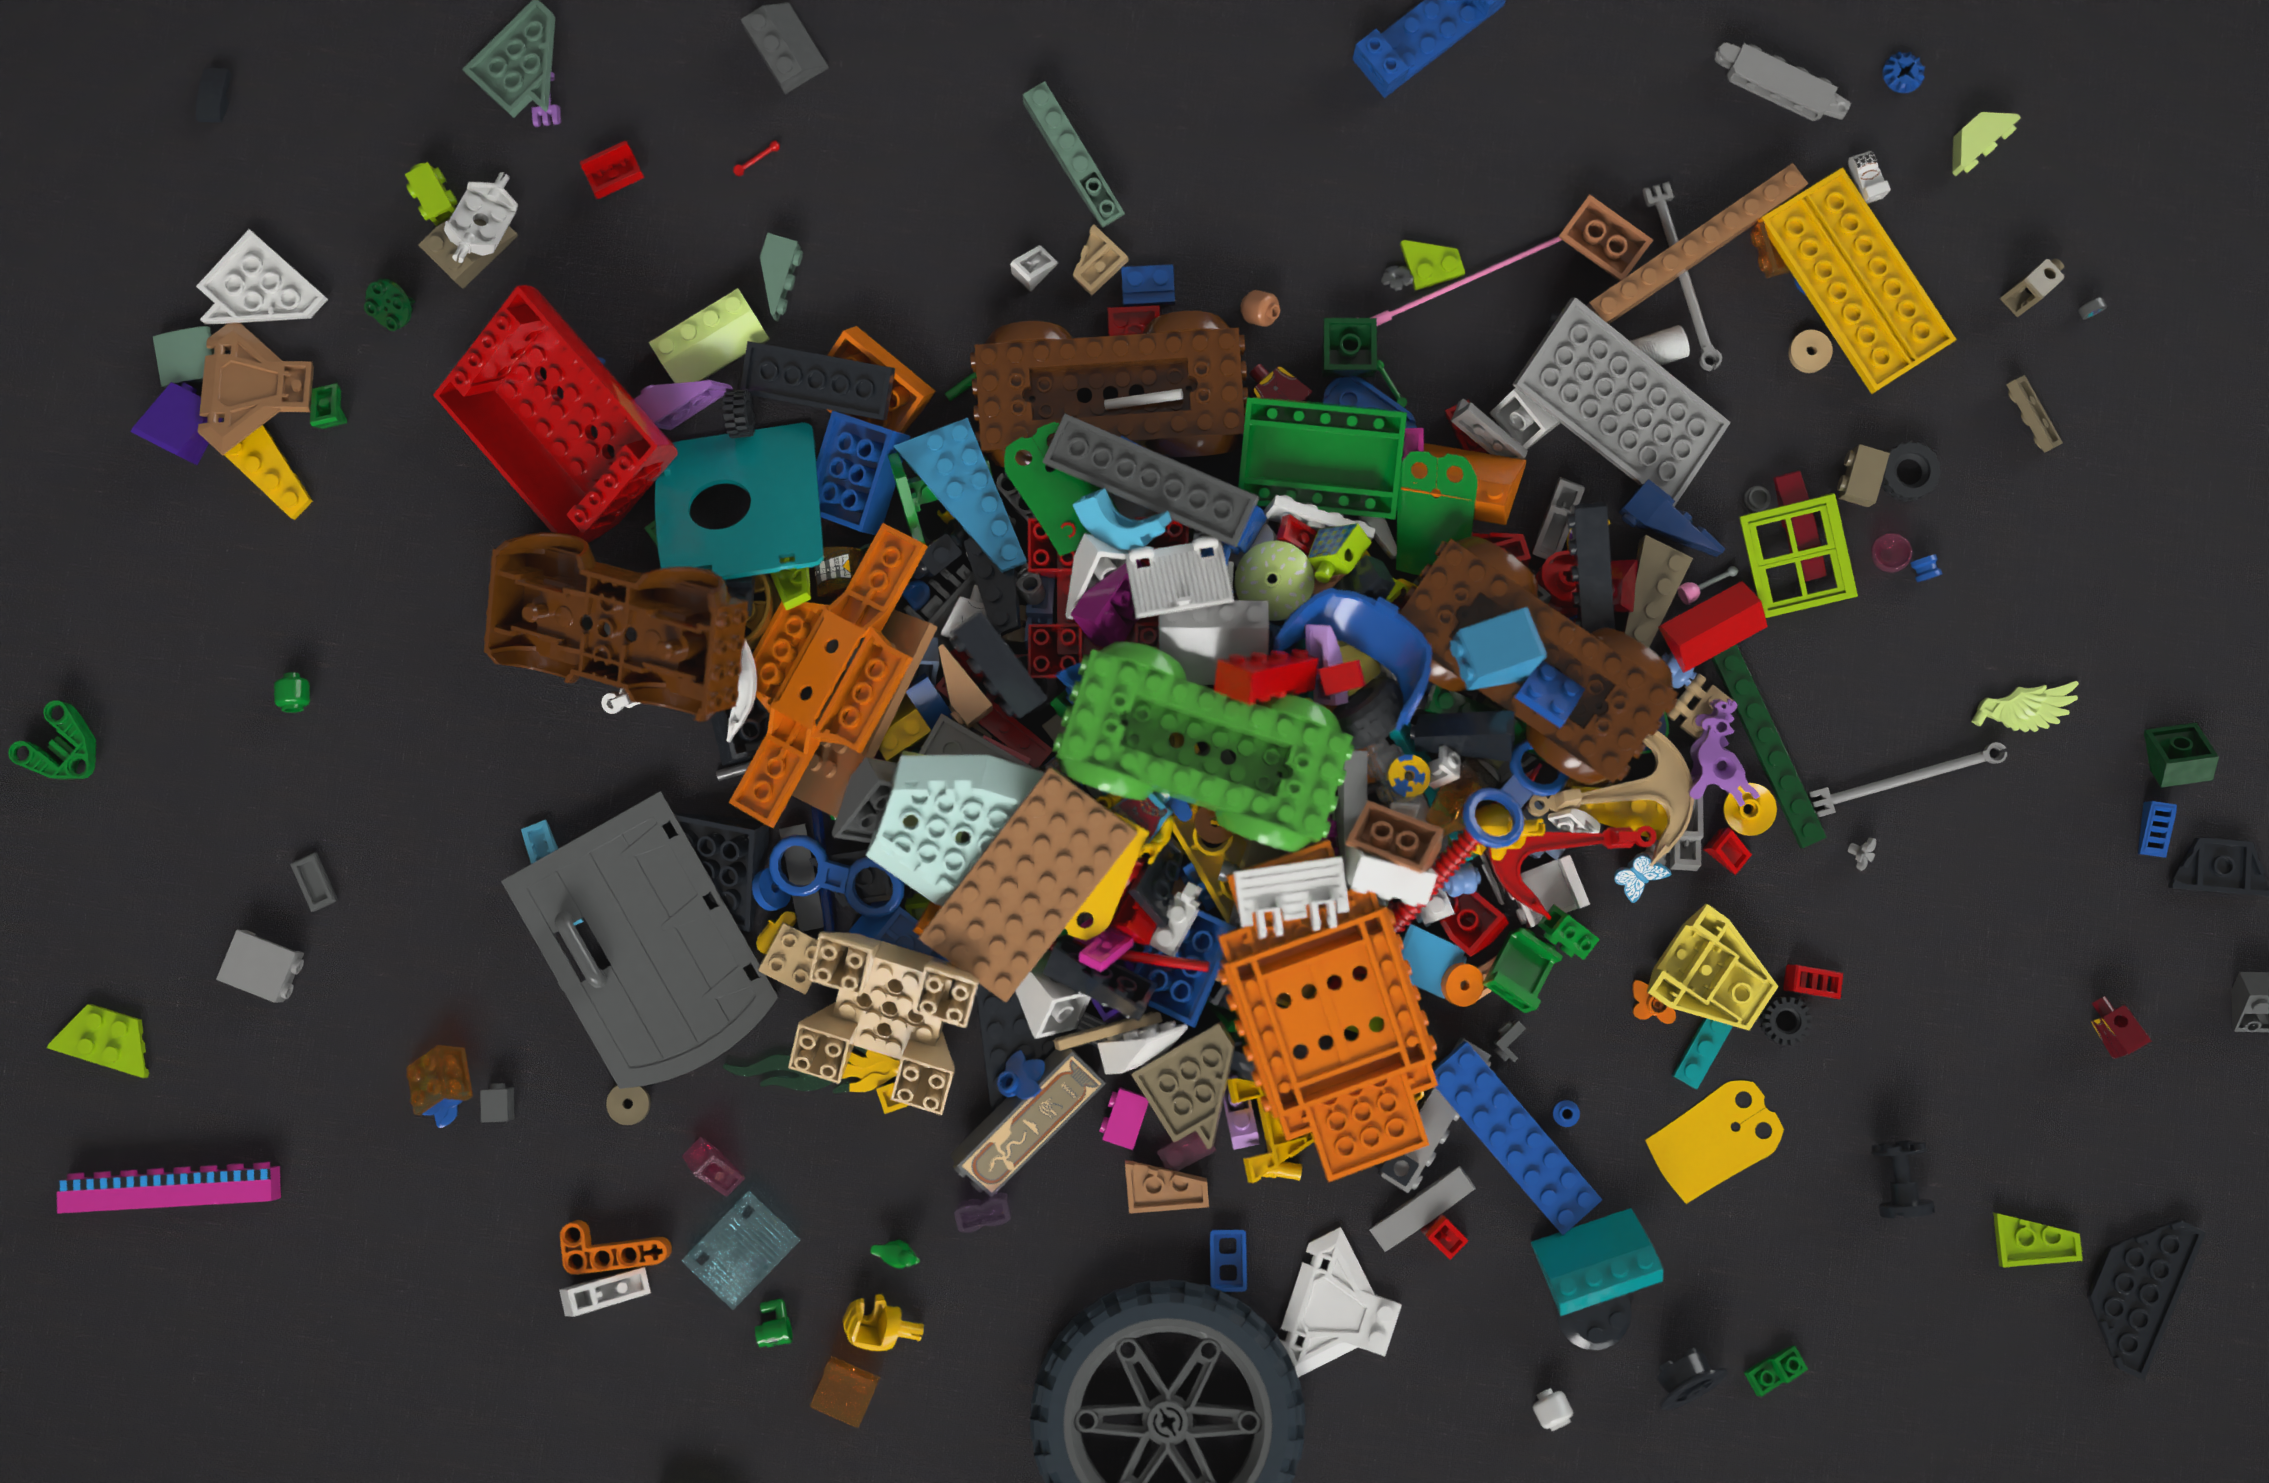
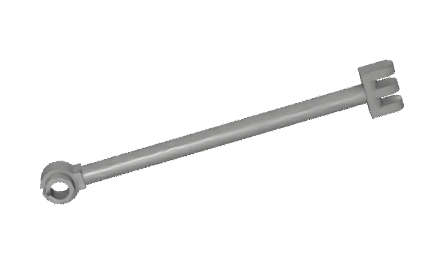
M1666 182L1662 184L1664 194H1662L1660 186L1655 185L1653 186V197L1649 187L1643 189V195L1647 207L1656 205L1668 245L1671 247L1678 242V238L1666 203L1672 201L1674 195L1670 183ZM1687 270L1679 276L1701 346L1702 354L1699 363L1706 371H1711L1713 368L1715 370L1721 364L1722 356L1711 345ZM1705 358H1711L1713 365H1708L1705 362Z
M1995 742L1988 744L1984 751L1831 795L1828 787L1809 792L1810 797L1821 795L1822 800L1812 802L1813 807L1824 805L1825 810L1815 812L1817 817L1836 813L1834 804L1986 761L1992 764L2001 763L2006 759L2007 752L1997 753L1996 758H1992L1990 750L2000 751L2006 747L2001 743Z

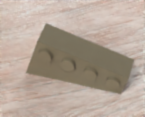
M1645 535L1639 540L1636 560L1638 561V569L1635 583L1634 611L1623 614L1620 632L1634 638L1649 648L1659 629L1658 626L1661 625L1693 558Z

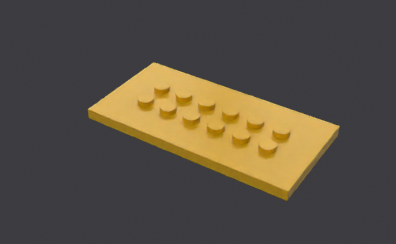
M1843 168L1758 220L1760 226L1871 394L1957 340Z

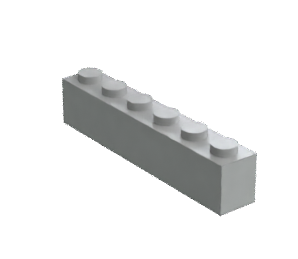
M1460 1037L1453 1050L1465 1039ZM1467 1041L1490 1067L1491 1062L1488 1060L1491 1055ZM1435 1087L1428 1090L1418 1107L1429 1145L1405 1154L1419 1163V1167L1408 1185L1403 1186L1381 1171L1378 1173L1381 1177L1409 1193L1411 1188L1415 1190L1423 1177L1420 1175L1424 1166L1429 1167L1436 1156V1153L1433 1151L1438 1143L1443 1144L1450 1133V1130L1447 1128L1451 1121H1457L1460 1117ZM1398 1161L1394 1165V1172L1398 1176H1404L1409 1171V1165L1406 1161Z

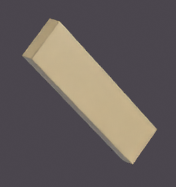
M1152 1011L1144 1013L1140 1021L1126 1018L1055 1038L1054 1044L1057 1050H1064L1163 1021L1161 1013Z

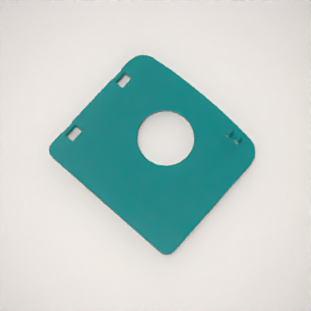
M797 423L757 429L752 437L730 438L729 434L672 443L678 450V455L656 479L655 484L656 534L661 569L680 566L712 569V572L721 576L723 580L780 572L784 569L813 567L823 561L824 551L814 432L810 424ZM717 484H734L746 490L751 497V505L745 517L735 525L725 529L711 530L698 526L690 518L691 503L704 489ZM795 556V561L780 563L781 558Z

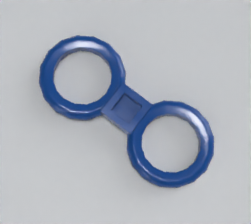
M1527 739L1514 746L1512 761L1509 762L1512 777L1501 790L1495 788L1478 789L1467 798L1463 806L1462 818L1466 830L1476 841L1484 846L1503 848L1516 842L1524 830V816L1521 807L1532 795L1542 797L1555 795L1565 787L1569 776L1558 770L1557 778L1551 784L1543 785L1530 780L1523 772L1521 766L1523 753L1533 749ZM1483 800H1494L1504 805L1512 818L1510 832L1503 836H1494L1483 831L1475 818L1476 805Z
M794 834L783 838L774 846L769 857V870L773 881L782 891L792 896L805 897L816 893L820 888L842 894L845 893L847 902L856 912L872 918L890 915L900 906L904 897L905 883L869 857L857 859L851 866L828 859L827 853L820 843L807 835ZM803 846L809 849L816 857L818 873L810 884L796 885L784 876L781 869V858L784 851L789 847ZM877 867L885 871L890 877L893 884V894L887 904L880 907L870 906L858 897L855 889V880L862 869Z

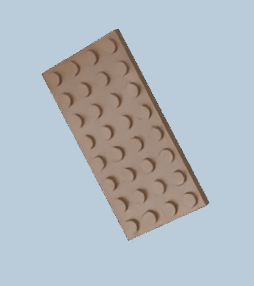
M1050 766L920 934L919 939L959 969L972 974L979 980L978 983L1004 1002H1007L1132 842L1138 831Z

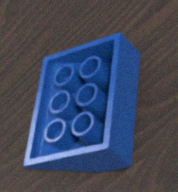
M832 411L816 462L821 517L860 532L876 535L882 523H884L896 485L888 455L897 453L893 446L910 440L911 436ZM899 455L901 463H903V458Z
M1199 908L1193 924L1174 957L1209 961V972L1137 963L1134 971L1158 984L1148 1006L1192 1027L1196 1026L1217 978V970L1221 968L1219 961L1225 959L1217 935L1237 929V927ZM1150 944L1145 945L1143 950L1144 953L1169 956Z

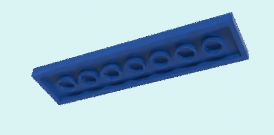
M1464 1040L1433 1068L1438 1086L1435 1088L1562 1235L1568 1232L1602 1201L1600 1196L1467 1041Z

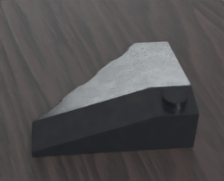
M673 812L740 930L750 932L753 927L757 901L752 892V881L754 876L765 868L770 826L761 821L744 818ZM670 821L663 825L670 839L678 836ZM711 892L703 896L709 905L715 903L719 907Z

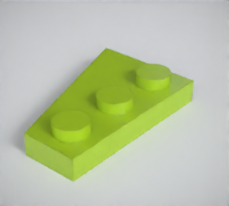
M1993 1212L1999 1266L2013 1267L2083 1261L2079 1233Z

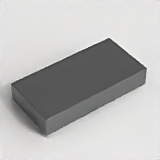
M312 853L290 864L311 912H315L338 901L317 853Z

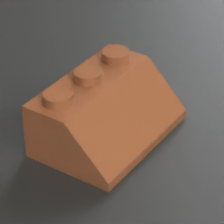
M1591 195L1587 197L1559 235L1560 239L1619 281L1627 277L1653 241L1649 236Z
M1367 801L1346 840V845L1423 874L1432 867L1441 849L1443 829Z

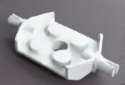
M499 173L495 183L468 182L467 190L449 222H445L444 231L452 243L458 246L452 256L455 261L459 258L458 263L464 261L467 253L470 254L472 252L482 256L494 253L512 221L518 204L504 189L509 181L507 174L503 177L504 173ZM482 219L487 225H476L474 220Z

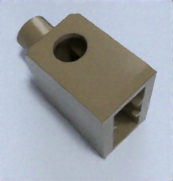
M2058 259L2044 260L2000 299L2016 317H2019L2043 299L2064 279V275L2061 273L2064 270V264ZM2028 288L2032 294L2027 293L2025 289Z

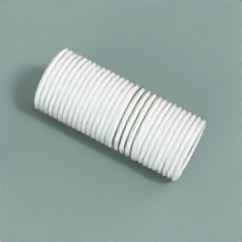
M1679 325L1660 330L1645 337L1630 340L1631 343L1659 365L1688 357L1690 352L1686 333Z

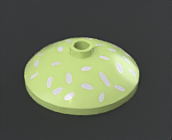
M1266 541L1252 547L1241 558L1235 572V589L1239 600L1268 601L1269 621L1287 619L1290 614L1311 598L1314 591L1315 576L1310 561L1299 548L1284 541ZM1272 574L1277 576V581L1274 584L1268 582V577Z

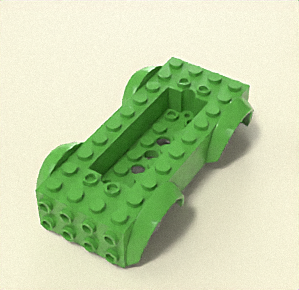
M1116 642L1100 651L1092 649L1089 656L1084 655L1078 671V675L1082 676L1081 682H1075L1069 700L1074 701L1072 708L1067 707L1062 719L1061 726L1065 727L1064 733L1058 734L1052 750L1057 753L1055 760H1058L1061 771L1065 775L1092 787L1127 798L1145 800L1156 791L1213 810L1220 826L1241 836L1284 850L1298 852L1308 844H1314L1320 841L1322 837L1325 838L1330 827V822H1327L1330 811L1334 812L1338 801V796H1335L1338 785L1342 786L1346 776V771L1343 770L1346 760H1350L1354 750V745L1351 744L1353 736L1342 733L1336 716L1330 710L1308 699L1292 695H1286V697L1282 698L1270 696L1268 701L1262 702L1258 699L1255 704H1245L1217 693L1212 689L1188 682L1185 671L1177 660L1160 650L1138 643ZM1177 732L1183 735L1184 744L1182 747L1173 748L1169 744V736L1172 733ZM1204 742L1208 745L1209 753L1207 756L1200 757L1195 753L1194 747L1196 743ZM1231 750L1235 753L1236 760L1232 765H1225L1221 762L1220 755L1222 751Z

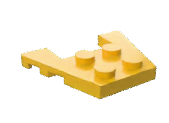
M1228 1079L1232 1103L1257 1098L1268 1152L1243 1159L1248 1183H1254L1260 1180L1267 1172L1279 1167L1280 1163L1312 1144L1314 1140L1310 1132L1287 1141L1284 1138L1278 1117L1273 1118L1269 1112L1265 1113L1260 1101V1097L1264 1096L1261 1086L1256 1087L1254 1081Z

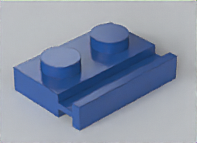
M1173 265L1121 267L1123 307L1175 304Z

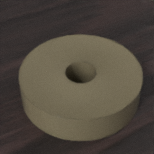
M617 1085L607 1097V1111L615 1122L622 1125H633L642 1121L647 1116L651 1107V1098L643 1086L619 1089ZM627 1098L631 1099L633 1102V1106L631 1108H627L625 1106V1100Z

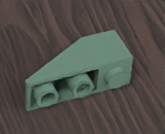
M767 233L760 260L770 313L773 319L778 321L780 314H785L788 303L785 298L788 290L791 291L794 286L795 266L800 265L803 251H800L801 248L797 241Z

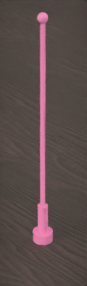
M1559 236L1391 312L1386 310L1371 318H1377V326L1392 320L1394 315L1562 241Z

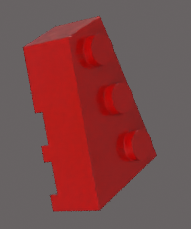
M1142 857L1143 865L1148 857ZM1133 878L1128 884L1125 895L1119 900L1108 927L1133 937V943L1149 945L1157 924L1128 892L1135 880Z

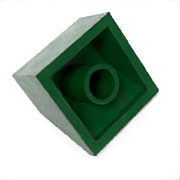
M1324 318L1322 377H1374L1377 370V318Z
M2197 723L2147 729L2144 731L2150 771L2160 787L2211 781L2214 779L2219 756Z

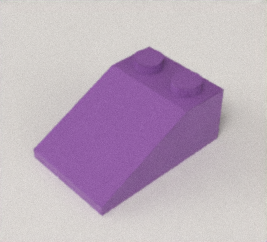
M712 380L649 385L642 389L641 395L634 400L658 428L672 430L724 396L726 391H732L733 388L729 384Z

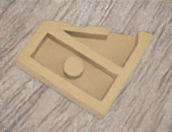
M1093 225L1090 229L1086 246L1084 245L1081 252V260L1077 263L1073 277L1089 294L1093 295L1129 261L1128 256L1100 229Z

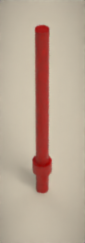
M1054 940L1050 945V950H1053L1058 940ZM1073 940V941H1072V942H1074V943H1076V944H1078V945H1080V946H1082V947H1084V948L1087 947V945H1085V944H1083V943H1081V942H1079V941H1077V940ZM1130 950L1117 959L1209 972L1210 968L1209 961Z

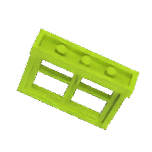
M1829 493L1821 495V497L1739 516L1756 594L1762 602L1765 618L1858 597L1835 494ZM1820 511L1827 545L1798 551L1791 518ZM1785 519L1792 553L1763 560L1756 526ZM1830 554L1837 587L1808 594L1800 561ZM1795 562L1802 596L1773 602L1766 569Z

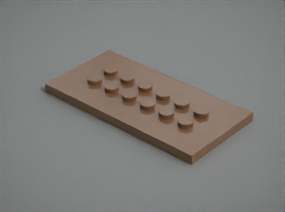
M896 610L892 611L881 633L896 650L913 658L910 666L862 753L860 754L842 744L820 742L792 796L837 818L850 776L865 757L874 759L937 630L935 625ZM840 675L836 685L834 686V692L832 693V695L828 697L825 705L821 710L820 717L815 721L816 726L818 725L822 715L824 714L833 695L835 694L838 686L840 685L844 675Z

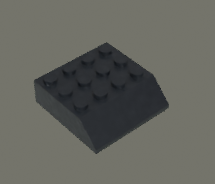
M981 611L973 614L950 632L953 637L949 641L958 652H965L968 656L965 662L976 674L981 673L985 679L981 683L990 695H997L1001 701L997 704L1006 716L1021 718L1047 700L1046 696Z

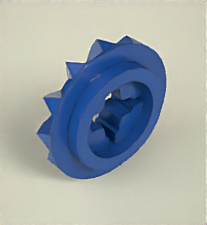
M1898 52L1886 61L1883 67V78L1892 90L1899 93H1909L1917 89L1925 78V66H1922L1920 57L1913 56L1911 52ZM1911 67L1908 75L1898 78L1901 68Z

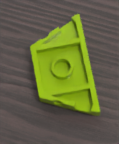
M87 1004L47 1046L48 1049L141 1078H148L149 1070L145 1068L143 1054L146 1053L145 1042L142 1039V1020L93 1004Z

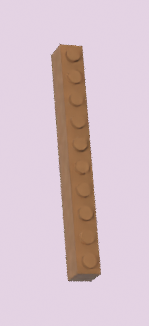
M1793 163L1593 299L1587 304V307L1606 323H1612L1756 224L1761 217L1798 195L1808 184L1796 166Z

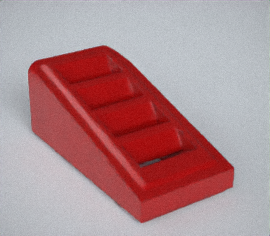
M1787 965L1783 989L1789 992L1840 999L1843 973L1801 965ZM1807 973H1810L1808 988H1806ZM1818 975H1821L1819 990H1817ZM1828 976L1831 977L1830 992L1827 991Z

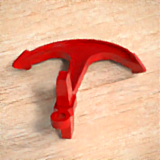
M1539 763L1534 769L1527 772L1526 776L1534 781L1542 764ZM1642 826L1635 831L1631 827H1610L1603 833L1545 832L1543 836H1527L1521 848L1507 849L1501 861L1493 860L1491 847H1488V854L1494 873L1505 890L1524 906L1550 920L1552 917L1548 914L1539 898L1523 882L1520 875L1521 864L1529 854L1602 844L1608 849L1631 848L1634 843L1640 847H1649L1655 843L1657 835L1650 826ZM1643 832H1647L1649 835V839L1646 842L1641 839Z

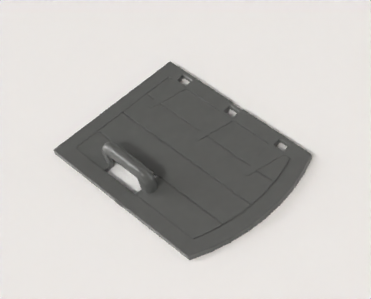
M661 791L501 881L619 1089L667 1081L689 1073L712 1061L746 1036L779 998L768 977L758 971L760 963ZM669 821L678 836H674L671 839L663 828V825ZM709 892H711L719 906L710 910L703 898ZM583 917L611 966L604 970L598 968L573 924ZM559 932L586 978L585 981L581 982L554 935L555 933ZM750 963L759 978L753 981L750 980L744 970V967Z

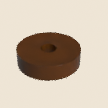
M1200 807L1195 815L1194 826L1197 834L1204 841L1218 844L1227 841L1233 836L1234 832L1222 826L1213 827L1211 825V819L1216 817L1215 811Z

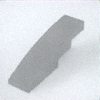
M1458 1166L1418 1192L1415 1197L1396 1208L1392 1214L1370 1228V1232L1386 1252L1452 1207L1476 1187L1463 1169Z

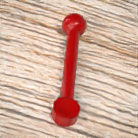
M772 141L768 148L742 166L736 165L733 168L735 175L742 176L744 170L770 152L778 151L780 148L779 142Z

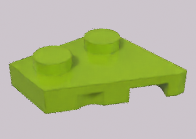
M1407 240L1401 241L1400 246L1407 268L1410 270V275L1413 276L1414 290L1465 275L1458 249Z

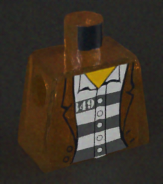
M823 547L824 559L819 565L814 566L818 597L832 599L841 596L845 592L864 558L861 549L853 547Z

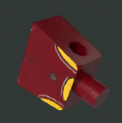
M1258 364L1249 373L1258 384L1252 390L1251 395L1253 398L1307 401L1311 397L1312 391L1280 366L1269 373L1261 364Z
M2106 995L2092 1002L2100 1016L2092 1021V1025L2113 1059L2128 1055L2151 1042L2149 1036L2125 1005L2114 1008Z

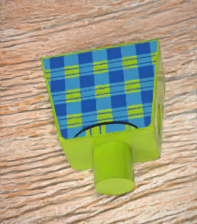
M1358 523L1318 530L1308 555V560L1316 570L1315 578L1318 581L1328 583L1333 575L1351 572L1367 550L1371 540Z

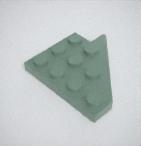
M532 0L462 69L513 118L532 100L545 112L548 110L555 16L539 0Z

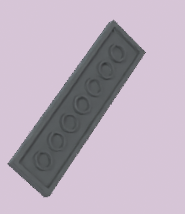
M1064 414L1043 459V463L1047 466L1100 489L1105 488L1107 492L1160 514L1168 511L1172 520L1208 536H1213L1234 547H1237L1259 500L1256 495L1067 414Z

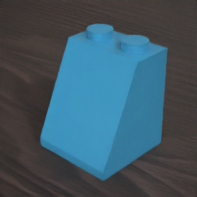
M1522 608L1460 629L1450 642L1451 653L1456 658L1460 668V676L1465 681L1468 690L1525 681L1547 656L1528 608Z
M1406 925V930L1400 933L1404 945L1401 953L1403 959L1408 960L1412 970V975L1409 976L1411 984L1445 999L1441 990L1442 977L1450 966L1456 963H1466L1467 957L1464 956L1465 952L1458 946L1414 925Z

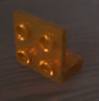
M437 1045L407 1066V1079L409 1081L414 1115L423 1114L443 1099L467 1101L473 1097L465 1048Z
M832 1356L827 1362L824 1375L810 1407L858 1428L880 1377Z

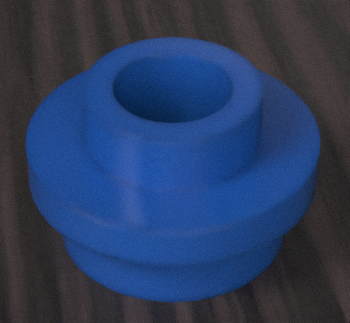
M1562 1100L1554 1106L1553 1118L1557 1124L1563 1127H1571L1579 1120L1580 1111L1574 1102ZM1565 1109L1571 1111V1116L1567 1119L1562 1116V1112Z

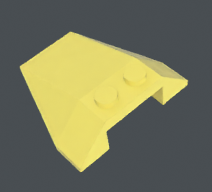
M1705 904L1681 926L1653 968L1647 993L1667 1007L1750 1030L1778 988V985L1730 920L1708 904Z

